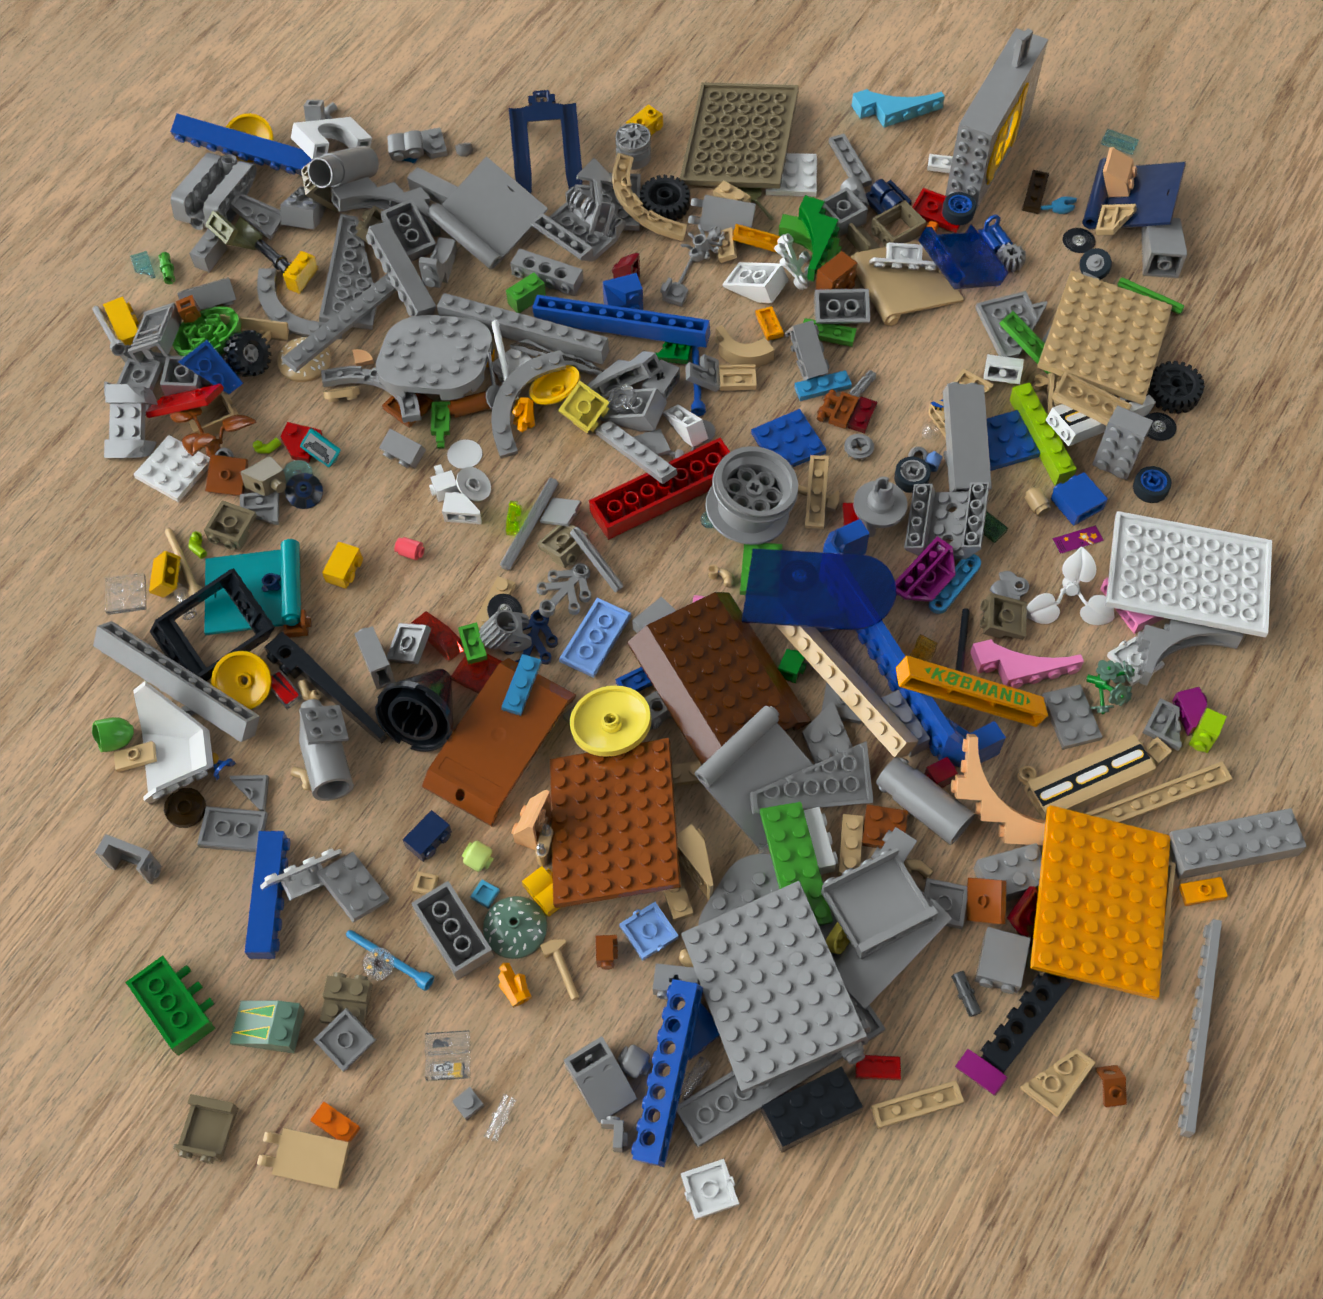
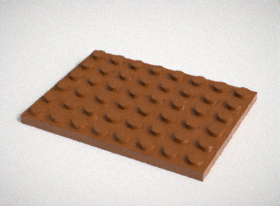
M669 738L642 742L634 749L616 756L604 757L587 752L550 759L551 802L553 807L551 811L553 829V905L555 908L681 888L671 742Z

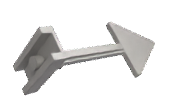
M593 158L579 172L577 179L591 181L594 185L596 208L589 228L590 234L597 231L603 232V236H607L615 204L603 201L601 183L613 185L612 176Z

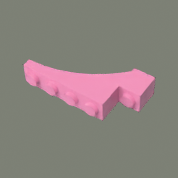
M992 639L974 643L970 652L978 673H989L997 669L1003 685L1013 688H1019L1027 683L1036 684L1047 678L1056 679L1067 673L1069 675L1079 672L1084 662L1081 655L1059 658L1025 655L993 643Z

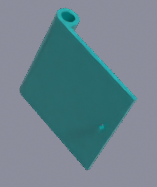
M286 539L282 541L280 550L205 558V586L234 568L267 617L272 621L274 627L294 626L300 623V543L297 540ZM268 573L280 575L281 580L279 584L281 588L278 591L269 590L268 592H263L261 588L264 575ZM224 588L205 600V635L252 630Z

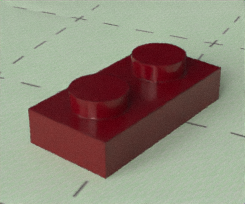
M860 396L848 423V428L865 434L878 402Z

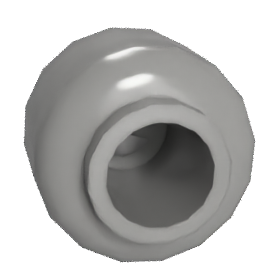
M636 1045L625 1046L617 1059L621 1070L633 1078H638L641 1074L645 1076L651 1067V1063L648 1062L650 1058L649 1053Z

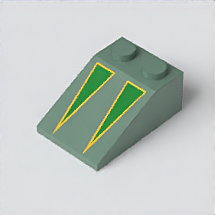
M241 1001L230 1044L295 1053L305 1010L300 1003Z

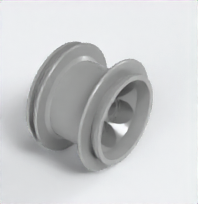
M748 446L729 452L716 467L712 486L707 493L705 508L711 524L723 536L741 544L757 545L777 538L784 531L788 523L789 512L797 500L798 480L796 473L786 459L766 448Z

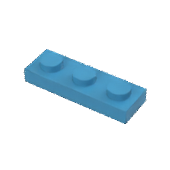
M846 370L794 384L800 401L826 395L831 389L839 392L851 389L852 387Z
M522 654L501 706L503 711L519 716L522 715L540 669L541 659Z

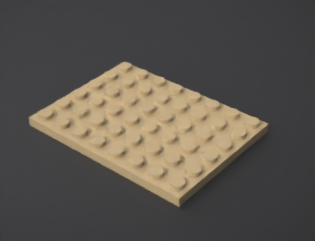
M1071 270L1037 368L1060 376L1067 372L1105 392L1143 405L1172 305Z

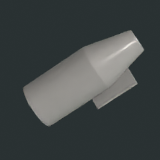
M307 700L301 704L299 709V744L310 787L315 799L321 801L335 800L347 795L354 786L342 741L349 740L340 705L322 706L319 700Z

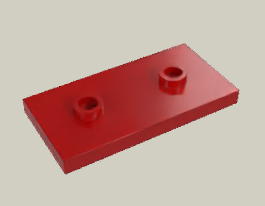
M222 383L163 396L157 400L158 405H152L146 410V417L153 418L208 406L224 390Z

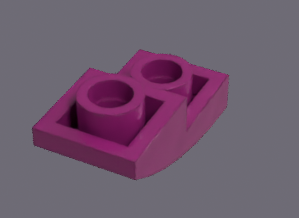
M969 1049L965 1051L955 1066L957 1070L974 1080L977 1085L996 1096L1008 1079L1002 1072Z

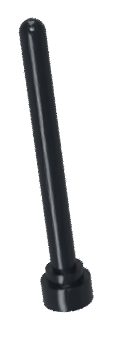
M964 608L961 615L955 669L963 672L970 615L968 608Z

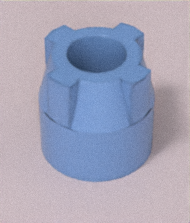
M936 451L928 453L925 461L930 466L931 472L938 470L942 456Z

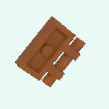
M831 389L823 399V406L818 410L817 420L822 422L825 417H830L829 424L846 429L859 397L842 392L840 397L835 396L836 391ZM833 404H834V405H835L834 409H831V408H830V405H833Z

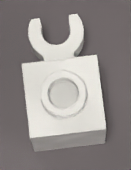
M441 464L434 466L436 475L430 477L432 485H429L432 496L436 495L438 502L444 500L446 492H459L452 470L444 472Z

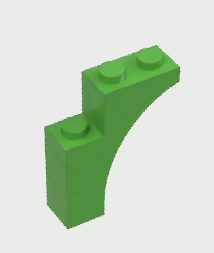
M783 214L778 236L788 233L793 237V242L802 245L812 252L811 240L803 222L797 216ZM839 238L833 239V247L831 250H828L827 260L825 263H822V266L841 252L842 246H839Z

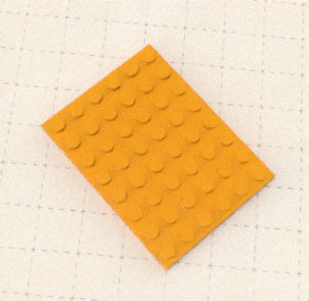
M1052 805L1047 807L1030 969L1155 1000L1158 999L1160 993L1170 836Z

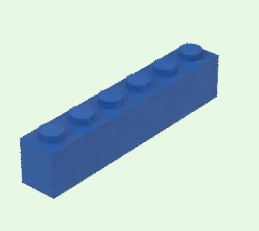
M259 831L245 944V954L249 959H275L276 952L279 951L280 941L277 939L278 931H281L282 928L280 911L284 909V899L282 898V890L284 888L281 882L263 890L260 885L265 882V877L274 873L277 876L284 873L283 870L288 868L286 853L290 850V838H287L284 831Z

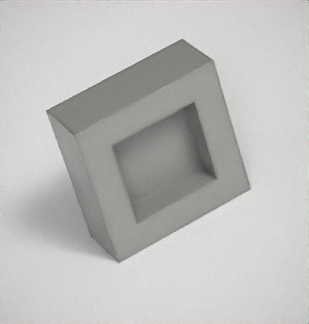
M471 1087L452 1101L466 1120L484 1107V1104Z

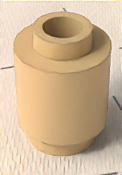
M1033 487L1026 492L1024 499L1034 514L1042 516L1050 511V502L1041 488Z

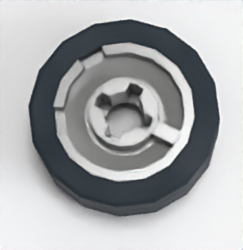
M905 457L896 465L895 484L902 491L913 493L914 484H929L930 466L919 457Z

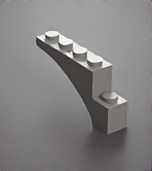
M642 351L631 361L618 359L589 382L587 386L603 398H607L623 388L653 377L663 367L656 353Z

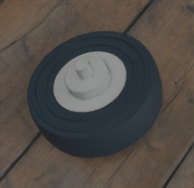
M1100 248L1088 250L1080 259V271L1082 274L1086 272L1100 280L1105 278L1112 268V260L1109 253Z

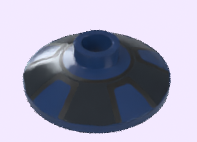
M299 473L288 480L285 495L289 503L294 507L309 509L316 506L322 499L323 487L320 480L314 475ZM305 486L307 490L301 491L300 488Z

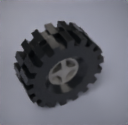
M255 330L236 332L229 337L230 340L225 342L227 347L224 348L223 352H226L227 355L224 356V360L228 359V365L232 367L234 372H237L238 376L250 377L263 374L264 370L269 368L267 364L271 363L269 356H272V352L268 351V348H271L270 344H266L265 342L268 340L261 338L262 334L256 333L257 331Z

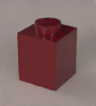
M945 757L927 766L924 774L943 788L951 784L952 780H955V774L958 775V772L949 758Z

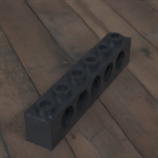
M1046 972L1043 976L1038 974L1031 984L1034 986L1032 991L1028 992L1026 990L1019 999L1022 1003L1019 1008L1013 1007L1006 1016L1009 1021L1005 1026L1001 1023L993 1033L996 1038L992 1042L988 1040L980 1050L983 1052L981 1058L1004 1074L1073 983L1074 979ZM1049 977H1055L1059 984L1051 983ZM1036 994H1044L1046 997V1001H1041L1040 999H1038ZM1024 1010H1031L1034 1017L1026 1016ZM1011 1026L1019 1027L1021 1034H1015ZM998 1043H1005L1009 1050H1001Z

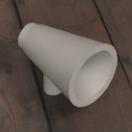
M853 176L846 179L842 183L840 191L848 187L868 207V200L860 178Z

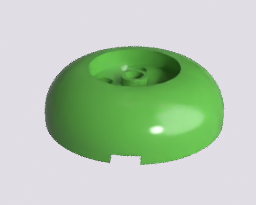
M213 307L200 311L201 317L194 322H182L172 344L174 350L180 356H186L207 339L222 356L226 353L223 352L224 348L227 347L225 342L230 340L229 337L234 335V333L241 332L239 316L235 310L228 307ZM220 314L230 317L228 324L225 325L222 322Z

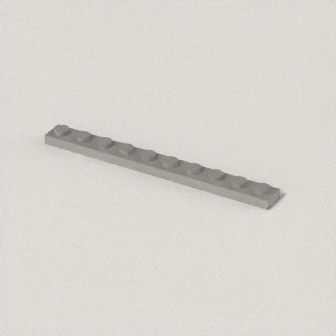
M388 274L383 276L282 357V362L294 372H297L397 290L392 286Z
M1216 919L1205 925L1203 930V938H1206L1205 945L1202 946L1200 958H1203V963L1199 966L1197 977L1200 978V986H1197L1195 991V999H1198L1197 1007H1194L1192 1019L1195 1020L1194 1028H1191L1189 1035L1192 1047L1188 1050L1186 1061L1189 1062V1070H1186L1184 1075V1084H1187L1186 1092H1183L1181 1097V1105L1184 1106L1183 1114H1180L1178 1120V1128H1181L1180 1136L1188 1138L1195 1134L1222 924V921Z

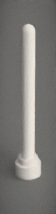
M494 320L492 328L505 381L510 372L499 322Z

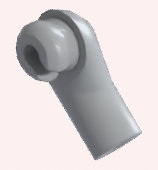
M332 102L325 107V119H333L330 114L338 109L335 103Z

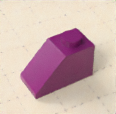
M1200 687L1177 692L1172 700V703L1179 707V718L1187 736L1192 735L1207 706V697L1202 693Z

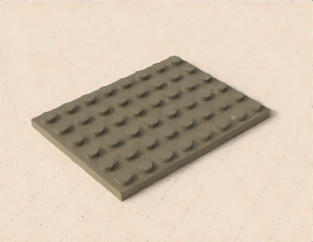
M701 83L680 182L683 180L685 185L719 186L723 181H726L735 187L780 189L799 85Z

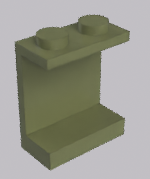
M214 210L205 224L227 245L256 250V241L259 240L260 242V239L263 237L244 218L239 217L234 227L218 211Z

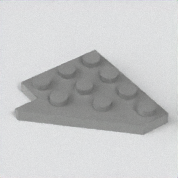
M1024 291L976 303L975 309L998 356L1019 358L1023 351V348L999 323L1014 311L1034 331L1046 309L1047 301L1032 304L1028 294Z

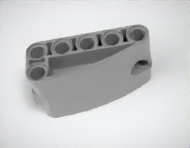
M207 153L172 193L171 206L174 219L189 223L195 229L201 230L208 228L205 224L214 210L218 211L231 223L237 215L231 209V202L238 192L248 195L256 176V165L244 161L237 163L236 156L231 154L220 156Z

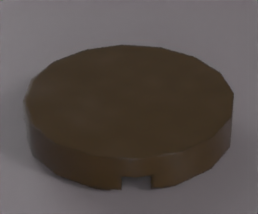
M181 788L168 796L164 804V813L167 820L173 826L189 828L202 820L207 805L204 797L198 790Z

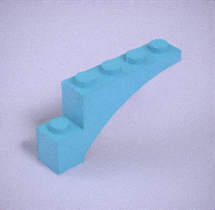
M865 89L853 93L852 107L860 119L875 114L884 128L942 109L945 96L942 92L925 96L896 97L874 93Z

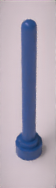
M692 346V363L700 366L699 347ZM693 383L694 402L691 405V413L700 417L706 413V408L703 401H701V386Z

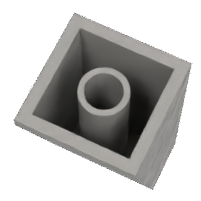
M1172 218L1171 225L1142 226L1143 276L1178 278L1187 257L1181 218Z

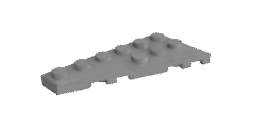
M867 741L751 792L752 814L760 813L761 808L801 802L803 809L873 803Z

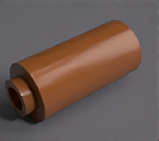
M485 391L450 400V405H447L450 416L454 415L455 418L490 409Z

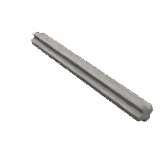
M549 478L502 559L500 563L502 569L510 570L558 486L555 478Z

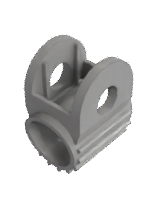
M503 609L501 611L498 610L480 627L479 638L490 649H500L508 652L523 651L532 644L531 637L523 634V629L529 625V617L523 613Z

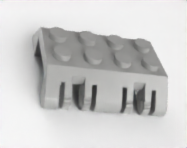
M572 187L565 193L566 203L549 217L541 213L530 222V225L580 260L595 261L617 242L626 222L614 214L607 236H603V232L597 231L590 234L589 228L596 208V201L587 197L582 204L585 197L584 193Z

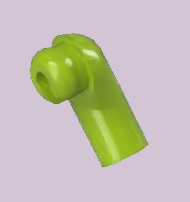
M276 437L268 444H262V441L257 440L252 446L258 454H270L281 446L282 443Z
M195 531L190 536L188 546L195 555L203 559L206 557L207 551L201 547L202 534Z

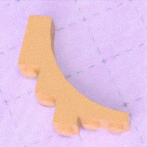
M967 734L966 739H963L962 743L965 760L961 761V772H964V775L955 774V780L951 781V793H954L956 799L979 800V802L975 803V815H978L980 821L1002 822V824H999L998 835L1004 843L1025 845L1037 843V845L1043 846L1046 820L1022 814L1007 805L996 795L990 787L981 767L978 754V737L975 734Z

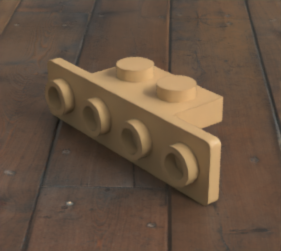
M219 315L225 325L229 323V316ZM239 316L241 331L255 330L257 331L256 333H261V338L268 340L265 342L266 344L271 338L289 339V326L287 322Z

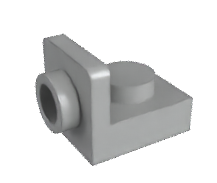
M669 277L666 283L662 284L660 290L663 301L681 307L689 294L688 289L672 284V278Z

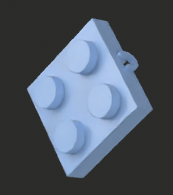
M656 902L642 910L637 909L633 912V916L619 924L642 961L656 952H660L662 948L665 949L667 945L679 938Z

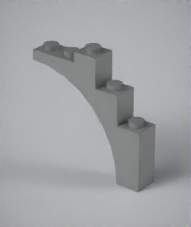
M365 177L332 188L331 201L339 212L351 209L372 208L373 205L379 209L386 210L413 198L430 233L436 237L441 232V227L428 217L430 196L428 193H425L422 187L403 192L402 188H399L395 182L377 187L369 177Z
M1173 619L1170 620L1169 624L1165 623L1163 629L1145 625L1143 631H1139L1136 637V643H1139L1137 651L1142 652L1140 659L1143 660L1137 673L1140 675L1139 683L1147 686L1157 664L1166 656L1178 650L1200 645H1216L1237 649L1244 633Z

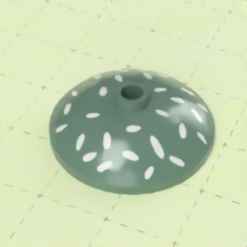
M512 896L498 901L490 908L484 919L483 933L487 943L496 954L509 959H519L531 955L543 943L547 933V921L543 910L537 903L525 897ZM512 920L518 921L516 925H511L510 922Z

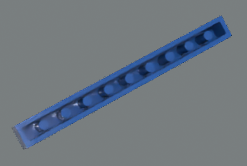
M178 113L170 131L178 142H189L195 147H206L209 151H220L224 155L231 154L243 161L251 160L261 166L264 164L269 165L272 169H282L292 175L296 173L302 176V168L313 160L300 148Z
M537 295L532 307L534 318L572 328L707 348L711 334L709 320L544 295Z

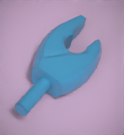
M1060 197L1052 201L1051 205L1041 206V210L1052 209L1054 213L1067 214L1074 210L1075 205L1069 204L1076 203L1077 198Z

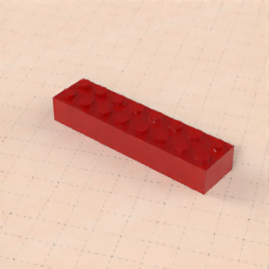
M721 438L711 441L668 462L676 468L677 475L664 484L660 483L650 474L645 473L590 499V513L606 538L610 540L708 492L712 486L716 467L730 450Z

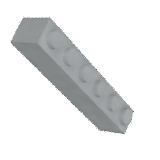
M389 222L369 226L366 235L367 242L373 247L376 258L382 263V268L388 274L392 286L396 288L399 299L404 302L407 313L411 317L433 315L436 305Z

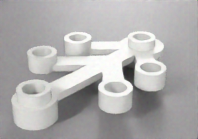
M786 233L778 239V244L774 247L775 251L783 257L780 260V264L795 277L793 279L794 285L800 290L807 289L810 286L809 280H807L809 265L804 269V273H802L801 267L811 259V256L807 251H803L797 260L792 247L794 239L790 234Z

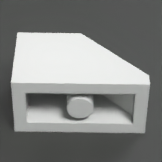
M459 492L445 493L442 509L445 522L482 524L479 509L465 494Z

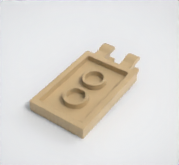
M283 1128L282 1134L265 1132L263 1141L279 1144L276 1157L259 1155L258 1165L273 1167L272 1175L335 1189L340 1188L351 1142Z

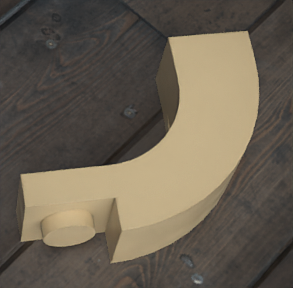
M722 325L716 327L714 339L719 346L718 354L732 365L755 364L756 368L774 361V349L766 338L751 344H742L732 339Z

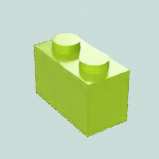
M1207 708L1195 728L1188 745L1197 751L1208 753L1219 737L1227 716Z

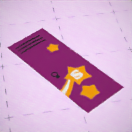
M1096 525L1052 538L1060 554L1104 541Z

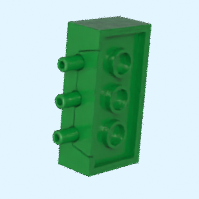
M162 955L125 983L171 1050L179 1056L216 1029L205 1014V1011L215 1005L211 998H208L199 1005L193 995L203 988L201 983L197 981L187 988L181 980L191 972V969L188 965H185L176 972Z

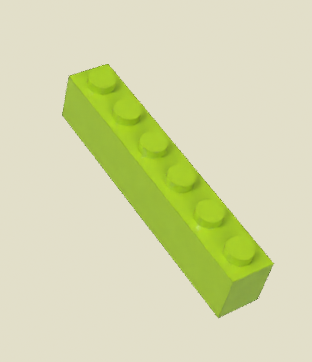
M1030 382L1013 387L1009 401L1014 410L1019 411L1040 451L1039 457L1054 486L1067 482L1075 475L1077 469L1059 435L1047 423L1046 418L1048 415Z

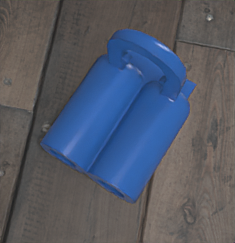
M996 214L990 216L985 221L984 228L978 231L981 240L993 255L997 254L1002 244L1007 245L1008 242L1011 245L1013 244L999 225L1001 218ZM993 219H996L995 224L989 226V223Z

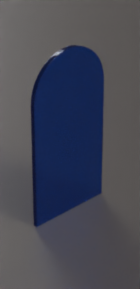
M753 549L742 622L847 630L869 628L882 621L891 611L897 596L895 579L883 562L867 555Z

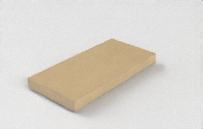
M1064 372L1051 397L1106 426L1117 405L1127 410H1130L1132 406L1130 403L1067 372Z

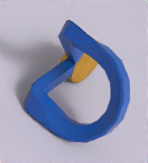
M212 752L214 777L217 781L220 778V770L224 766L232 767L236 762L231 758L221 761L218 754Z

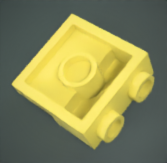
M579 381L558 412L588 434L589 431L593 432L598 426V418L600 416L604 417L609 411L607 407L609 401Z

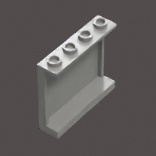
M898 847L893 850L887 849L874 860L869 858L856 869L849 868L842 873V876L836 879L835 877L829 878L822 885L821 893L860 959L934 922L937 918V910L934 906H929L898 856Z

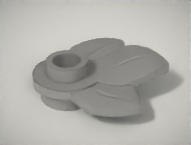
M1003 571L999 573L1000 580L996 581L990 588V592L993 594L1020 600V597L1028 592L1029 583L1026 579L1017 577L1013 572ZM1017 584H1022L1023 587H1022V588H1017L1016 585H1017Z

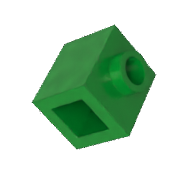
M786 649L778 670L785 680L796 684L799 675L804 674L807 663H804L805 658L798 650Z

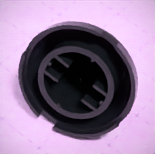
M435 669L387 685L377 697L378 702L375 706L377 720L386 734L395 742L400 744L403 741L412 745L410 748L412 750L429 752L441 748L451 736L454 724L452 679L446 670Z

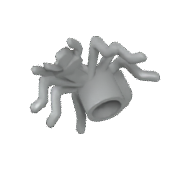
M699 224L698 227L701 234L694 236L692 233H688L693 239L695 247L693 248L689 244H681V247H687L690 250L689 256L694 262H700L704 258L710 260L709 249L714 253H718L720 248L717 246H722V240L725 239V232L721 234L720 227L717 228V225L715 227L712 226L706 238L703 228Z

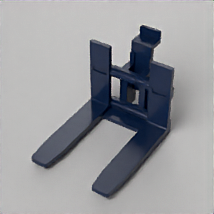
M549 90L534 91L532 96H528L529 106L508 108L516 182L530 194L532 193L528 122L561 120L568 188L582 185V180L577 179V175L582 170L576 103H556L555 94H550Z

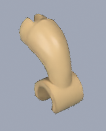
M714 564L709 566V571H714L708 573L710 579H716L720 575L724 580V586L732 587L734 585L735 579L730 571L718 568Z

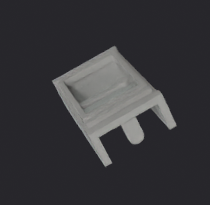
M174 302L143 313L144 316L131 345L132 347L127 351L137 365L141 364L144 355L148 359H153L154 353L151 351V347L157 346L165 357L168 356L182 322Z

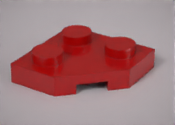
M287 422L280 437L293 460L310 463L312 455L303 450L300 445L312 427ZM313 428L315 431L322 435V431L320 429Z

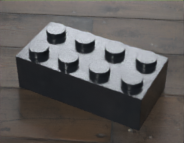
M841 1066L762 1105L761 1113L782 1153L860 1114L863 1105Z

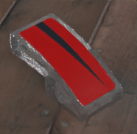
M280 669L271 675L272 684L270 690L287 710L304 699Z

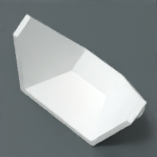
M144 681L133 692L142 730L143 743L153 741L156 747L157 762L145 765L148 793L144 796V801L150 805L179 787L192 783L195 778L200 780L207 776V771L213 767L209 730Z

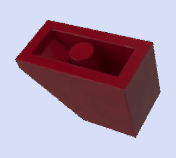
M636 252L622 257L613 266V278L637 273L638 278H640L639 253Z

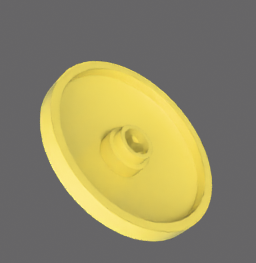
M624 686L601 687L586 694L575 705L570 716V729L575 742L584 751L604 757L621 755L634 749L645 739L651 727V712L646 699L637 691Z

